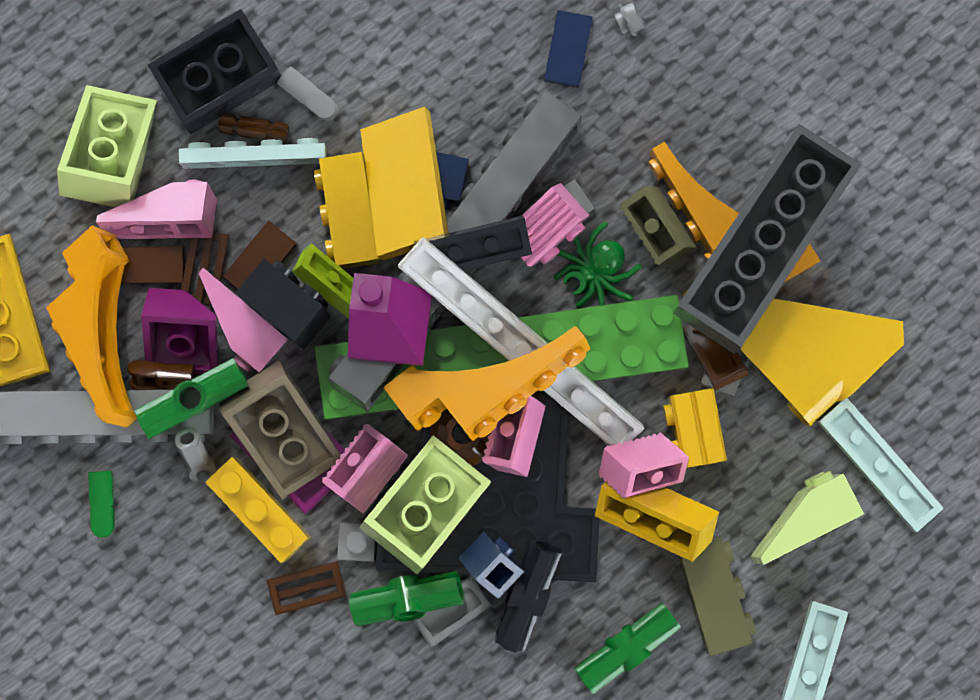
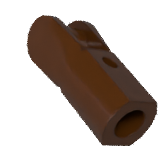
M134 360L127 366L128 373L132 376L129 384L133 390H174L181 382L191 381L196 378L195 364Z

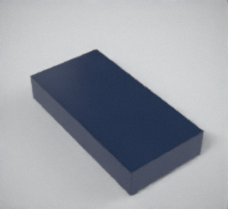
M561 10L557 11L544 77L545 82L579 88L592 16Z

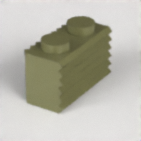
M647 185L620 204L619 209L624 210L623 215L628 216L627 221L632 222L631 227L636 228L635 233L640 234L639 239L644 240V246H648L647 252H651L650 258H655L654 264L671 265L696 247L658 187Z

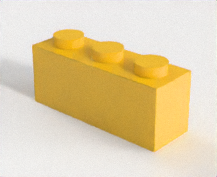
M362 152L319 158L320 169L314 170L317 191L324 190L326 204L319 205L322 225L323 227L329 226L331 240L325 241L327 256L342 269L380 263V258L377 257L367 176Z
M231 457L205 482L280 563L286 562L311 538L305 529L238 458Z
M608 481L601 486L595 517L691 562L712 542L719 516V511L666 487L622 498L621 494H617V490H613L612 485H608Z

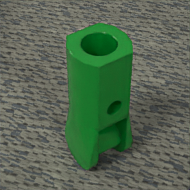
M113 471L88 472L91 531L97 537H108L115 528Z

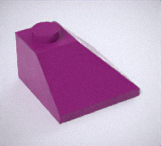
M354 273L349 307L348 358L423 366L432 295L425 289L394 277Z
M149 288L141 314L145 360L157 363L195 364L196 375H202L219 366L216 315L185 290Z

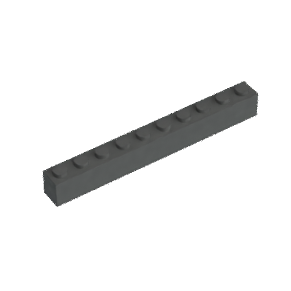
M547 92L544 93L539 101L533 100L527 107L523 115L525 120L519 128L513 127L505 136L502 143L504 147L497 157L491 155L485 162L481 170L483 175L476 184L470 183L460 197L462 203L456 211H449L446 214L448 233L514 218L580 131L582 115ZM476 268L464 270V272L471 276ZM402 271L399 275V280L422 288L405 272ZM433 296L428 332L446 309ZM347 353L345 357L343 355L338 356L331 365L329 381L332 388L366 412H369L384 392L383 387L393 380L404 364L348 358Z

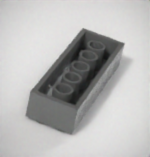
M798 124L673 314L735 354L742 347L862 164Z

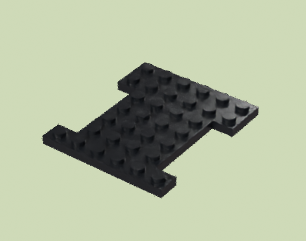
M440 316L430 330L466 324L458 317ZM538 390L531 395L546 407L528 477L498 471L483 461L472 466L490 480L491 483L420 572L448 573L457 571L462 575H471L459 560V557L484 531L495 541L499 536L503 538L516 551L512 557L520 567L531 539H542L551 542L560 548L562 553L552 580L596 583L600 518L595 517V508L564 507L569 412L544 390ZM459 423L453 427L452 437L455 442L467 444L472 441ZM431 426L421 428L420 451L430 440ZM377 543L376 569L412 571Z

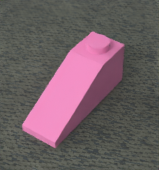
M195 179L187 180L186 182H172L97 215L96 223L101 229L115 234L118 239L212 238L217 198L208 182Z
M202 268L199 276L229 346L237 354L234 357L236 362L249 374L253 369L260 373L288 339L207 270Z

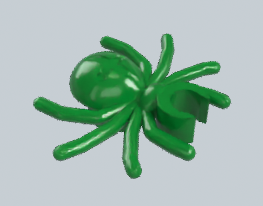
M606 221L595 228L585 245V253L577 236L573 242L579 257L560 250V253L557 255L576 263H571L560 269L554 275V279L559 280L565 274L567 275L564 278L563 284L569 283L575 277L579 279L580 287L572 294L581 295L585 292L586 294L576 302L577 308H581L594 295L595 288L597 290L599 306L605 305L602 286L619 298L627 301L633 300L632 295L620 291L607 281L615 283L628 279L641 270L642 265L636 264L628 272L612 276L624 264L625 253L623 247L613 240H604L596 244L591 250L598 234L608 227Z

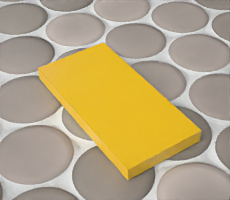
M424 106L360 129L377 257L384 261L408 253L414 247V241L420 240L422 237L430 238L447 234L448 227L430 111Z
M11 234L0 236V387H4L51 372Z

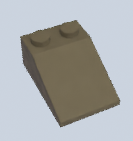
M279 360L247 380L248 388L219 402L223 417L278 495L283 499L330 469L331 466L336 465V460L340 459V452L300 388Z

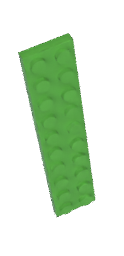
M678 295L519 317L521 321L547 343L554 341L576 326L585 336L591 349L586 352L587 354L583 361L575 367L593 382L689 367L682 321L673 314L679 304ZM463 325L429 330L423 366L414 365L417 370L462 371L480 369L505 363L508 360L471 328ZM348 342L315 347L325 420L400 410L385 390L369 412H366L332 388L329 381V376L331 375L329 369L338 356L343 355L345 357L348 353ZM404 364L394 378L411 365Z

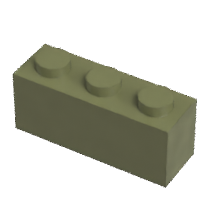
M721 536L713 537L712 542L693 562L678 555L706 654L713 656L753 644L750 635L756 633L751 614L743 612L740 599L745 598V593L740 578H733L730 563H734L735 560L729 541L723 542Z

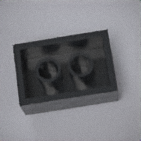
M242 9L237 10L147 64L190 134L218 119L222 113H228L273 86L281 77L279 69Z
M263 258L235 294L304 350L331 318L326 311L329 305L323 299V296L307 283L300 288L299 284L301 282L280 261L276 259L271 264Z

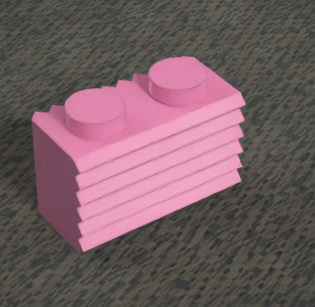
M561 183L550 188L522 215L525 218L532 255L521 257L522 260L529 267L539 262L545 266L560 253L557 246L565 238L571 242L586 229L582 223L590 215Z
M530 396L527 398V402L522 409L514 414L508 413L499 420L496 428L487 436L489 441L485 443L487 449L484 450L483 462L498 471L528 477L546 406L535 399V397Z
M369 424L363 425V430L359 431L358 436L354 437V441L349 442V447L345 448V453L340 454V459L336 460V465L331 466V471H328L327 476L322 478V483L364 514L370 504L376 501L380 491L390 478L399 471L401 464L408 455Z
M661 432L658 435L654 433L652 436L636 438L634 441L632 439L629 442L624 441L623 444L619 442L611 446L607 445L604 448L599 476L604 479V482L608 481V485H612L613 490H617V494H621L622 498L682 483L689 457Z

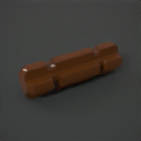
M222 113L218 122V130L223 134L233 135L235 132L241 137L258 140L270 138L281 140L283 144L287 142L289 137V126L286 123L274 121V124H270L269 120L246 116L237 118L235 114Z

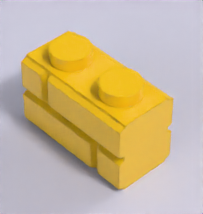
M714 388L669 396V404L663 405L664 419L667 427L673 426L675 440L671 442L689 457L687 468L727 461Z

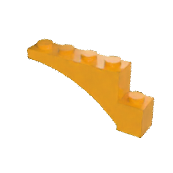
M663 142L652 148L649 154L652 159L648 161L649 168L657 180L663 178L670 189V191L666 192L669 202L676 211L682 209L688 219V222L685 223L686 230L694 242L699 240L702 242L707 253L703 254L704 260L707 262L739 213L715 198L697 183L678 162L667 144ZM811 244L808 245L785 282L820 262Z
M92 225L62 252L69 266L67 268L68 273L75 281L51 302L46 309L53 321L51 323L52 328L61 337L66 347V356L75 365L81 377L80 383L89 393L95 405L94 411L98 418L104 423L127 428L137 418L128 399L121 375L117 350L116 324L121 279L124 266L129 262V259L115 234Z
M574 326L541 348L505 363L462 371L417 370L414 365H411L383 388L417 431L422 427L426 428L436 423L441 417V413L448 409L471 440L474 441L478 437L482 438L490 434L496 428L497 422L508 413L514 414L522 409L527 402V398L536 391H543L549 388L555 382L557 375L567 367L572 368L582 362L586 357V352L591 348L585 336Z

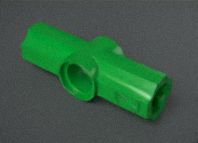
M232 358L191 381L181 382L174 390L134 410L142 430L148 439H152L193 416L203 414L208 408L248 388L249 385L235 358ZM189 389H197L201 395L200 403L195 408L188 409L184 405L183 396Z
M457 571L425 578L413 575L400 576L390 580L387 586L350 593L349 608L356 626L390 619L408 622L424 617L425 612L464 604V591L460 575Z
M663 602L659 603L633 624L628 623L623 626L621 632L613 638H607L603 642L604 646L574 667L592 694L596 693L622 672L627 673L637 667L652 654L651 650L681 629V626Z

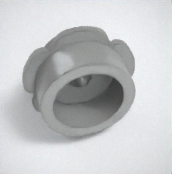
M634 2L625 6L622 3L619 4L620 12L615 14L621 31L623 34L630 32L631 35L636 36L637 31L645 28Z

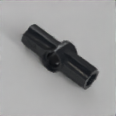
M531 539L521 566L524 572L508 589L505 600L506 608L495 635V643L501 645L505 650L515 653L517 651L525 652L537 617H542L546 609L551 591L550 583L562 554L561 549L551 542L542 539Z

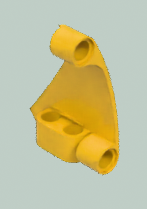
M773 298L739 350L788 400L786 404L793 414L810 427L836 401L840 402L851 396L904 345L903 321Z

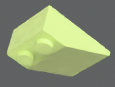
M86 85L57 169L59 195L111 207H118L133 200L140 180L157 100Z
M433 435L359 528L418 574L489 486L491 481Z
M823 471L806 479L804 482L807 487L798 491L751 555L753 562L765 565L863 515L864 512L845 475H832L831 471L825 473Z

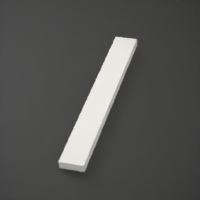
M422 237L398 264V267L508 361L529 354L548 344L426 238ZM575 366L564 369L557 375L555 382L544 390L609 446L619 442L623 444L624 441L629 442L631 439L634 440L644 429L641 422Z

